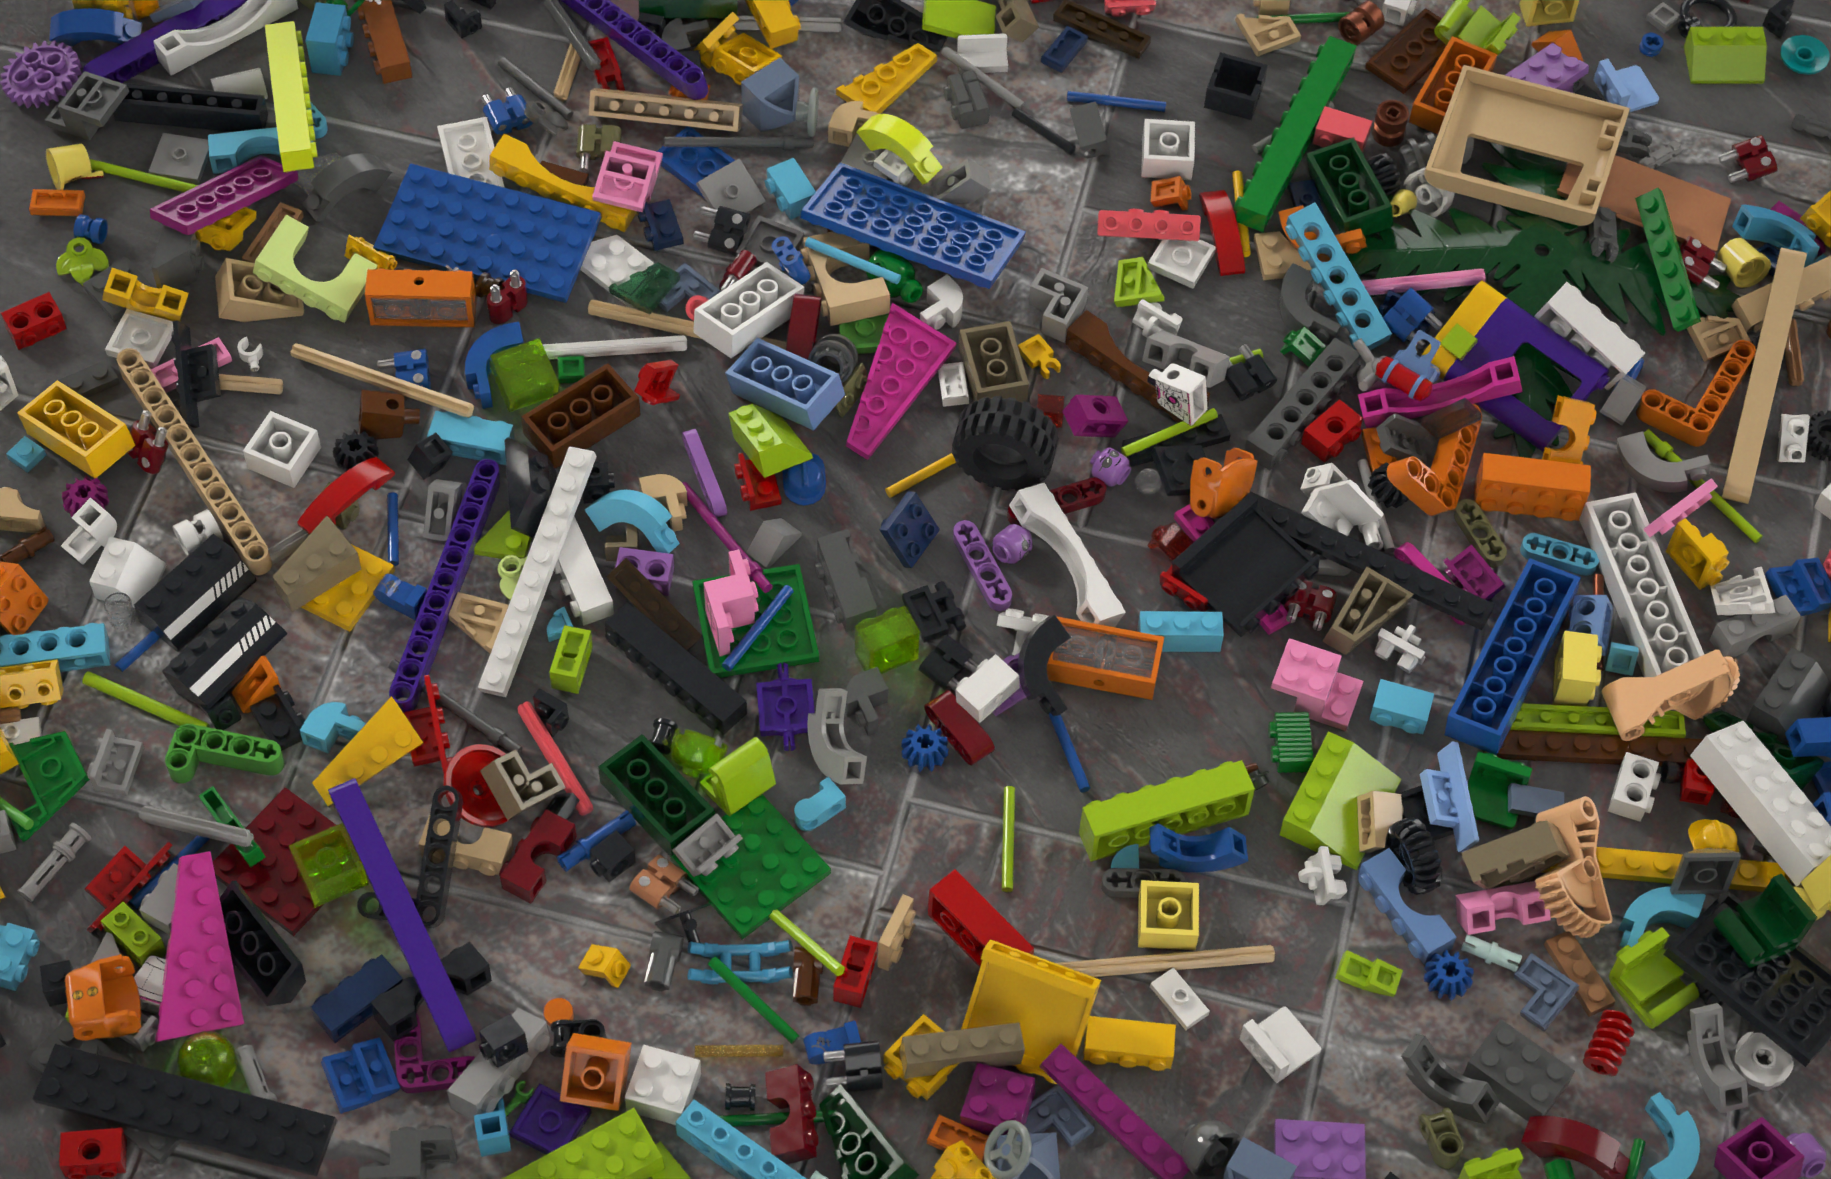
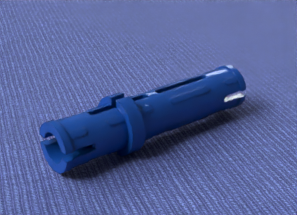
M625 810L591 835L578 839L576 841L577 844L556 857L561 868H564V871L567 872L579 862L585 859L589 860L590 850L617 830L621 835L636 826L634 817L631 813L629 814V811Z

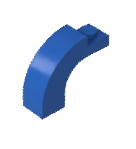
M67 10L51 17L49 41H56V43L60 44L63 42L71 47L86 40H105L123 44L141 34L142 22L124 18V13L111 10Z
M519 322L504 324L487 331L474 342L467 354L465 361L467 388L474 390L475 400L481 399L482 409L493 407L488 381L493 369L503 362L526 358Z
M1159 823L1149 827L1150 848L1153 854L1159 856V865L1164 868L1189 873L1213 872L1248 862L1246 836L1230 827L1203 836L1180 835Z

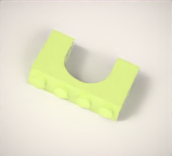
M285 215L255 260L253 273L262 281L278 286L284 293L294 295L303 300L306 305L316 307L325 312L331 319L345 323L365 292L367 269H377L378 265L354 253L342 273L333 280L317 282L304 277L297 270L293 258L305 242L309 227Z

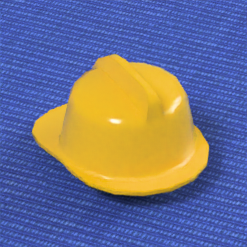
M1709 819L1697 820L1690 825L1688 835L1694 850L1726 848L1739 852L1737 835L1729 825L1718 820Z

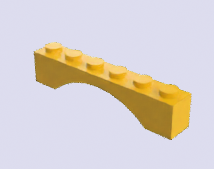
M503 134L489 155V170L497 176L508 178L521 187H527L538 192L545 198L600 212V222L605 223L612 229H618L625 233L637 214V211L593 201L592 196L595 187L577 185L550 173L536 160L526 143L506 134Z

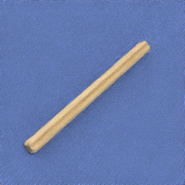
M591 300L588 305V313L590 315L702 339L693 333V321L598 300ZM766 337L761 338L786 350L787 342Z
M295 343L292 346L291 356L464 417L469 418L472 416L474 405L301 344Z
M1272 945L1060 962L1056 964L1092 977L1169 971L1172 968L1175 970L1268 963L1274 961L1275 952Z

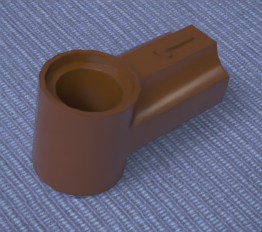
M795 946L793 1002L804 1006H811L818 1003L820 974H823V964L804 947Z

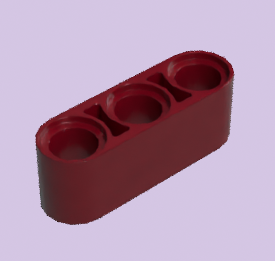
M795 293L786 351L807 360L816 343L821 297Z
M949 690L924 705L928 718L937 729H941L942 735L947 737L948 742L968 765L972 766L995 750L989 735L956 702L955 695Z

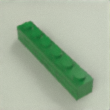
M214 786L199 795L202 803L216 822L245 829ZM254 840L251 841L248 847L233 844L250 867L265 858L262 850Z

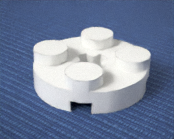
M1748 1032L1741 1037L1733 1051L1732 1063L1735 1069L1747 1080L1748 1084L1758 1087L1762 1091H1768L1773 1087L1781 1085L1792 1072L1794 1066L1792 1056L1763 1033ZM1764 1054L1769 1057L1767 1059L1769 1065L1759 1063L1756 1055L1760 1057Z

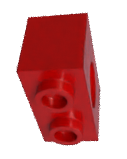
M1339 399L1304 429L1301 444L1325 463L1332 456L1334 458L1337 457L1349 441L1354 442L1362 433L1363 417Z
M122 1128L61 1132L59 1167L65 1178L85 1179L87 1176L92 1175L110 1178L115 1177L118 1173H126L127 1138ZM100 1152L95 1159H87L90 1153Z

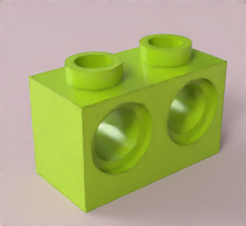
M564 625L549 671L552 689L579 694L593 649L591 630Z
M124 902L101 920L105 932L113 935L117 946L140 968L148 957L156 956L162 958L167 954L162 938Z

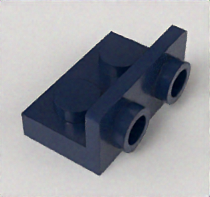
M670 199L650 204L645 202L643 212L637 211L639 222H644L646 226L643 227L645 239L647 242L652 243L654 251L684 244L683 235Z

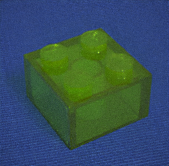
M540 338L490 355V368L509 412L558 394L559 382Z
M906 606L891 608L880 616L873 619L866 618L858 625H855V655L864 671L878 667L881 674L918 659L920 631Z
M343 823L289 845L295 866L315 908L369 885L363 864Z

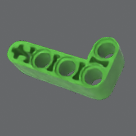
M184 724L176 729L165 757L170 777L176 783L189 782L194 777L199 762L268 776L279 774L285 766L280 745L275 741L194 724ZM187 740H194L191 743H185ZM221 745L219 748L211 749L213 746ZM244 750H245V751H248V752L245 753V754H238V753H240L241 751H244ZM179 764H185L180 768H175Z

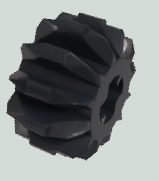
M1387 153L1370 157L1367 162L1386 196L1400 190V172L1394 163V159Z
M355 429L351 435L343 432V439H336L335 447L332 451L338 468H343L344 472L365 460L378 457L379 449L373 436L368 437L366 431L358 434Z
M1386 462L1371 473L1367 486L1372 490L1371 496L1378 498V503L1383 502L1386 508L1391 506L1398 508L1407 502L1409 498L1389 481L1387 476L1389 463Z

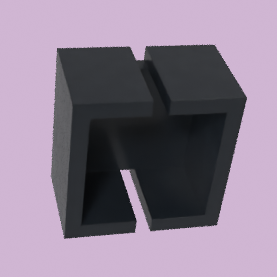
M1220 52L1206 90L1204 108L1252 120L1265 84L1268 65Z

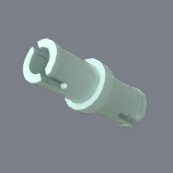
M1468 934L1461 947V951L1483 958L1487 964L1492 962L1513 972L1517 971V963L1520 964L1522 955L1501 948L1494 941L1489 943Z

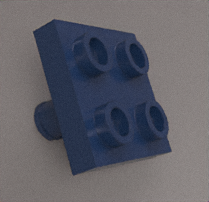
M911 491L905 494L890 516L882 521L881 528L879 529L905 568H912L940 531L917 493Z

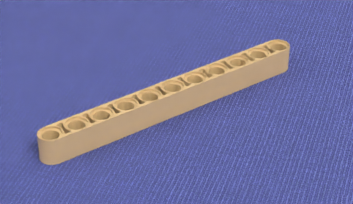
M1782 247L1780 249L1722 493L1723 499L1745 504L1749 503L1807 256L1806 252Z
M133 348L123 349L117 355V363L124 381L143 410H148L152 413L150 420L157 430L159 427L167 429L165 440L168 442V448L242 561L253 574H266L272 567V560L266 543L141 354ZM259 555L263 556L260 559L254 560V558L258 557Z

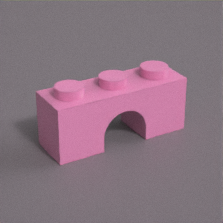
M1535 881L1455 895L1457 922L1468 935L1496 930L1495 920L1501 918H1514L1523 925L1549 921L1551 917L1550 910L1544 909L1545 903L1543 899H1539L1540 893L1535 888Z

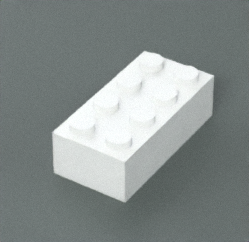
M765 262L694 309L693 333L728 357L733 358L748 348L756 338L761 339L791 318L795 293L804 295V286L768 262Z
M1568 282L1534 316L1609 369L1608 376L1611 378L1604 387L1607 391L1623 378L1645 354L1636 341L1629 339L1616 323L1608 320L1595 304L1586 300L1580 290L1575 286H1571Z

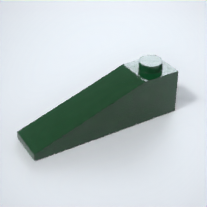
M840 1084L819 1104L827 1132L834 1144L836 1160L839 1161L843 1173L841 1175L842 1179H916L919 1176V1173L843 1085ZM828 1110H834L837 1112L829 1115Z

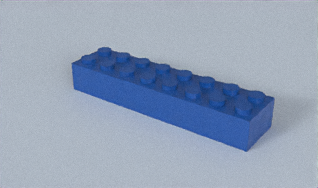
M1529 558L1448 714L1445 736L1497 756L1569 613L1570 606L1573 605L1574 595H1577L1581 577Z

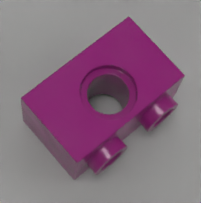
M1075 395L1062 411L1074 436L1115 438L1128 423V419L1116 396Z

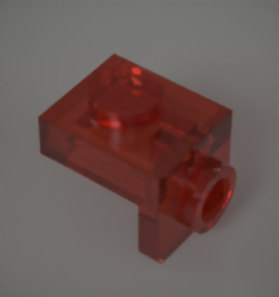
M1172 522L1165 526L1161 524L1151 533L1152 539L1147 546L1150 549L1159 547L1173 561L1192 545L1194 541L1175 522Z

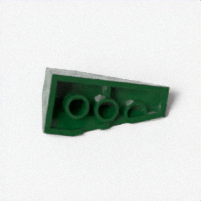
M1721 710L1704 716L1703 722L1713 733L1744 721L1800 790L1808 784L1825 762L1817 756L1793 757L1790 746L1777 741L1778 735L1771 732L1768 734L1753 730L1754 726L1751 723Z

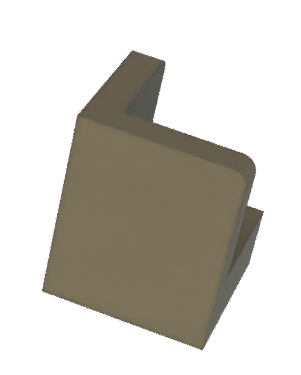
M627 524V535L606 537V561H617L620 547L639 550V535L636 526Z

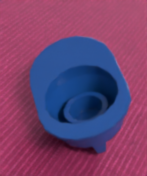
M812 452L813 459L782 471L785 495L797 505L806 506L814 504L825 493V466L823 460Z

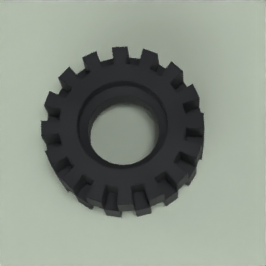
M1827 410L1826 415L1823 411H1819L1817 415L1814 414L1809 419L1806 451L1812 450L1811 456L1816 457L1818 454L1821 456L1820 460L1824 461L1828 457V460L1831 461V441L1824 439L1819 434V431L1831 432V411Z

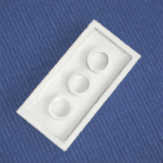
M487 117L437 126L448 173L504 187L502 177L489 170V155L494 149V144Z

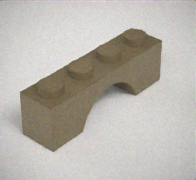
M998 0L1001 11L996 15L1003 34L1024 42L1039 28L1027 0Z
M1018 1022L902 1037L900 1057L904 1079L931 1076L947 1066L968 1061L984 1062L992 1067L1018 1065L1022 1062L1025 1047L1020 1023Z

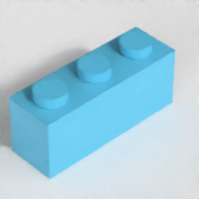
M435 411L427 435L429 437L437 433L453 452V456L480 461L492 459L497 464L506 465L504 440L507 437L515 440L512 424L504 421L485 420L477 416L468 418L449 411Z
M1140 611L1137 631L1163 636L1162 652H1220L1224 636L1222 612Z

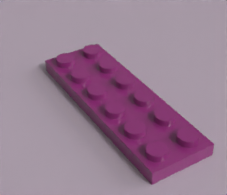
M260 155L151 208L150 218L182 234H194L197 230L207 225H212L214 222L230 216L234 212L250 206L252 203L266 198L270 194L298 181V171L283 172L282 164Z

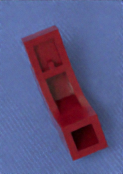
M1531 1116L1521 1141L1539 1158L1563 1157L1572 1159L1588 1166L1603 1179H1624L1630 1163V1159L1619 1151L1621 1143L1590 1125L1567 1118Z

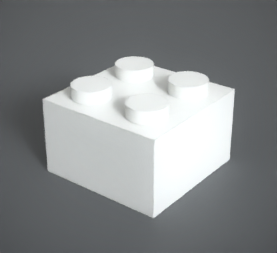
M1145 119L1142 137L1141 177L1167 179L1181 176L1182 180H1192L1195 122Z
M270 411L243 450L248 469L295 488L321 449L316 429Z
M643 1045L625 1095L626 1112L635 1108L638 1115L676 1125L677 1119L693 1100L701 1076L700 1060Z

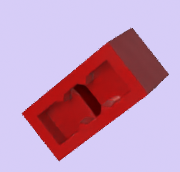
M50 292L1 312L5 327L18 350L32 346L38 341L57 335L67 329L62 313Z
M849 936L841 961L845 971L841 976L836 977L833 986V1001L862 1008L877 960L878 942Z

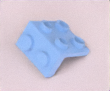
M1609 59L1599 61L1594 82L1607 102L1630 108L1629 112L1658 103L1659 97L1639 66L1634 65L1616 71Z

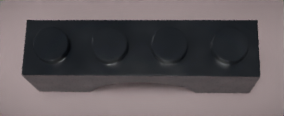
M471 942L453 949L450 954L440 959L454 990L468 996L492 981L489 963ZM408 977L395 988L378 995L371 1002L374 1019L394 1042L418 1026L416 1013L424 998L414 977Z

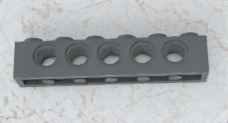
M1334 338L1247 438L1245 451L1252 453L1254 460H1257V463L1268 470H1271L1276 463H1282L1290 446L1295 447L1299 443L1304 429L1317 419L1320 411L1325 412L1328 409L1332 397L1335 394L1340 395L1344 390L1346 381L1349 378L1353 379L1361 368V365H1359L1361 355L1358 351Z

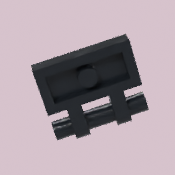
M943 581L935 585L937 591L935 593H931L928 585L902 594V600L923 643L949 634V627L947 625L949 623L954 624L957 631H962L966 628L963 620L964 614L960 608H957L953 600L954 594L952 590L947 588ZM938 604L944 605L946 612L941 613Z

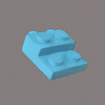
M7 923L6 926L0 925V987L16 991L19 983L25 980L28 972L27 965L31 957L37 954L40 946L35 930Z

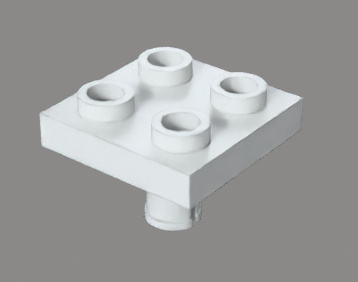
M1010 608L998 615L997 626L1012 628L1017 631L1012 655L1015 656L1020 653L1026 637L1034 627L1049 617L1048 615L1035 613L1033 618L1023 616L1024 611Z

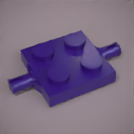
M780 663L776 666L778 679L770 682L756 683L760 737L783 736L784 750L789 751L788 741H790V748L793 751L796 749L794 735L808 733V713H815L812 679L797 680L789 678L788 664L783 663L784 673H782V664Z

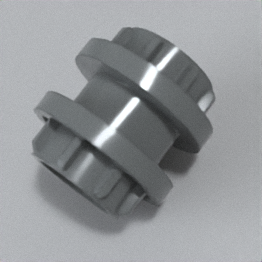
M1432 132L1424 134V142L1417 144L1416 140L1411 138L1406 140V145L1401 146L1399 158L1406 177L1417 170L1426 168L1438 134L1433 135Z
M829 334L818 340L810 352L808 360L838 373L841 383H844L857 365L858 352L855 345L847 337L840 334ZM827 356L834 357L839 364L831 362Z

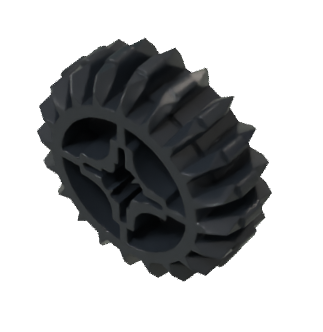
M1405 818L1390 826L1387 833V844L1406 869L1402 880L1403 885L1408 888L1409 892L1415 895L1426 894L1439 887L1442 881L1441 873L1443 869L1440 866L1441 860L1435 847V841L1432 840L1430 832L1426 830V826L1415 818Z

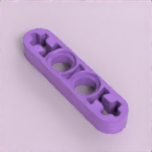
M692 429L682 432L686 452L710 511L716 518L727 515L725 500L697 430Z
M967 520L956 523L953 530L954 543L986 602L995 611L1008 609L1012 601L1011 588L978 528L973 522ZM961 531H964L966 534L970 533L969 540L971 543L968 544L966 536L961 534ZM978 550L984 554V557L975 560L969 554L972 551ZM989 571L994 573L996 577L991 581H986L982 579L981 574ZM997 587L999 596L1004 597V600L1001 601L999 598H995L996 592L994 588Z

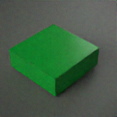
M584 356L558 357L559 384L576 383L585 377Z

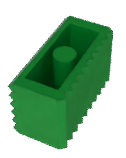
M1275 712L1273 722L1268 724L1269 738H1274L1275 746H1271V762L1277 764L1278 773L1308 772L1314 758L1309 712Z

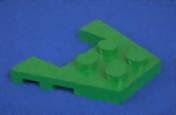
M65 731L31 738L29 742L16 745L13 742L9 743L37 802L33 806L21 811L34 821L31 829L26 830L11 819L19 838L23 842L27 841L90 780L69 735Z

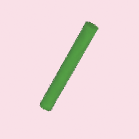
M0 797V811L5 810L9 818L26 830L33 827L34 821Z

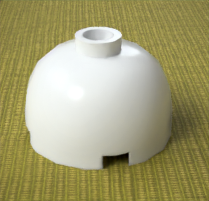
M1422 168L1411 173L1406 178L1404 185L1406 184V189L1416 195L1417 206L1415 210L1435 218L1443 214L1452 205L1455 193L1430 185L1424 175L1426 168Z

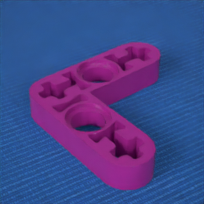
M416 1013L418 1026L410 1031L411 1036L405 1037L404 1035L401 1039L399 1038L394 1041L396 1073L402 1091L412 1094L449 1089L457 1080L454 1079L453 1067H457L459 1077L476 1057L464 1056L424 1061L421 1023ZM407 1045H413L417 1048L416 1054L410 1058L402 1056L401 1050ZM440 1068L446 1069L449 1072V1076L443 1081H436L432 1077L433 1073ZM423 1071H427L429 1082H424ZM414 1073L416 1077L412 1084H408L407 1081L408 1074Z

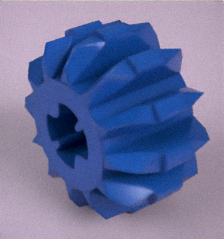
M918 724L916 732L908 729L906 738L902 740L903 759H908L909 767L918 765L919 772L923 770V767H928L932 772L934 764L942 766L944 758L948 756V739L942 736L940 728L932 731L930 724L926 729H922Z
M1447 949L1443 951L1442 956L1435 953L1431 961L1425 965L1424 969L1427 973L1424 975V982L1430 983L1428 987L1429 992L1438 991L1439 999L1444 994H1447L1450 1001H1452L1456 994L1462 997L1465 995L1466 989L1472 986L1473 968L1467 967L1469 964L1468 958L1459 959V951L1454 956H1450Z

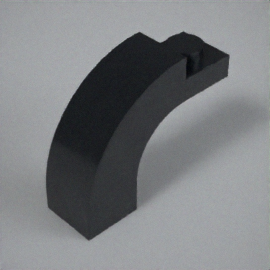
M1056 615L1047 617L1034 627L1026 637L1018 659L1019 681L1028 700L1039 696L1041 708L1048 715L1051 713L1052 716H1059L1068 708L1048 680L1047 663L1052 652L1071 638Z

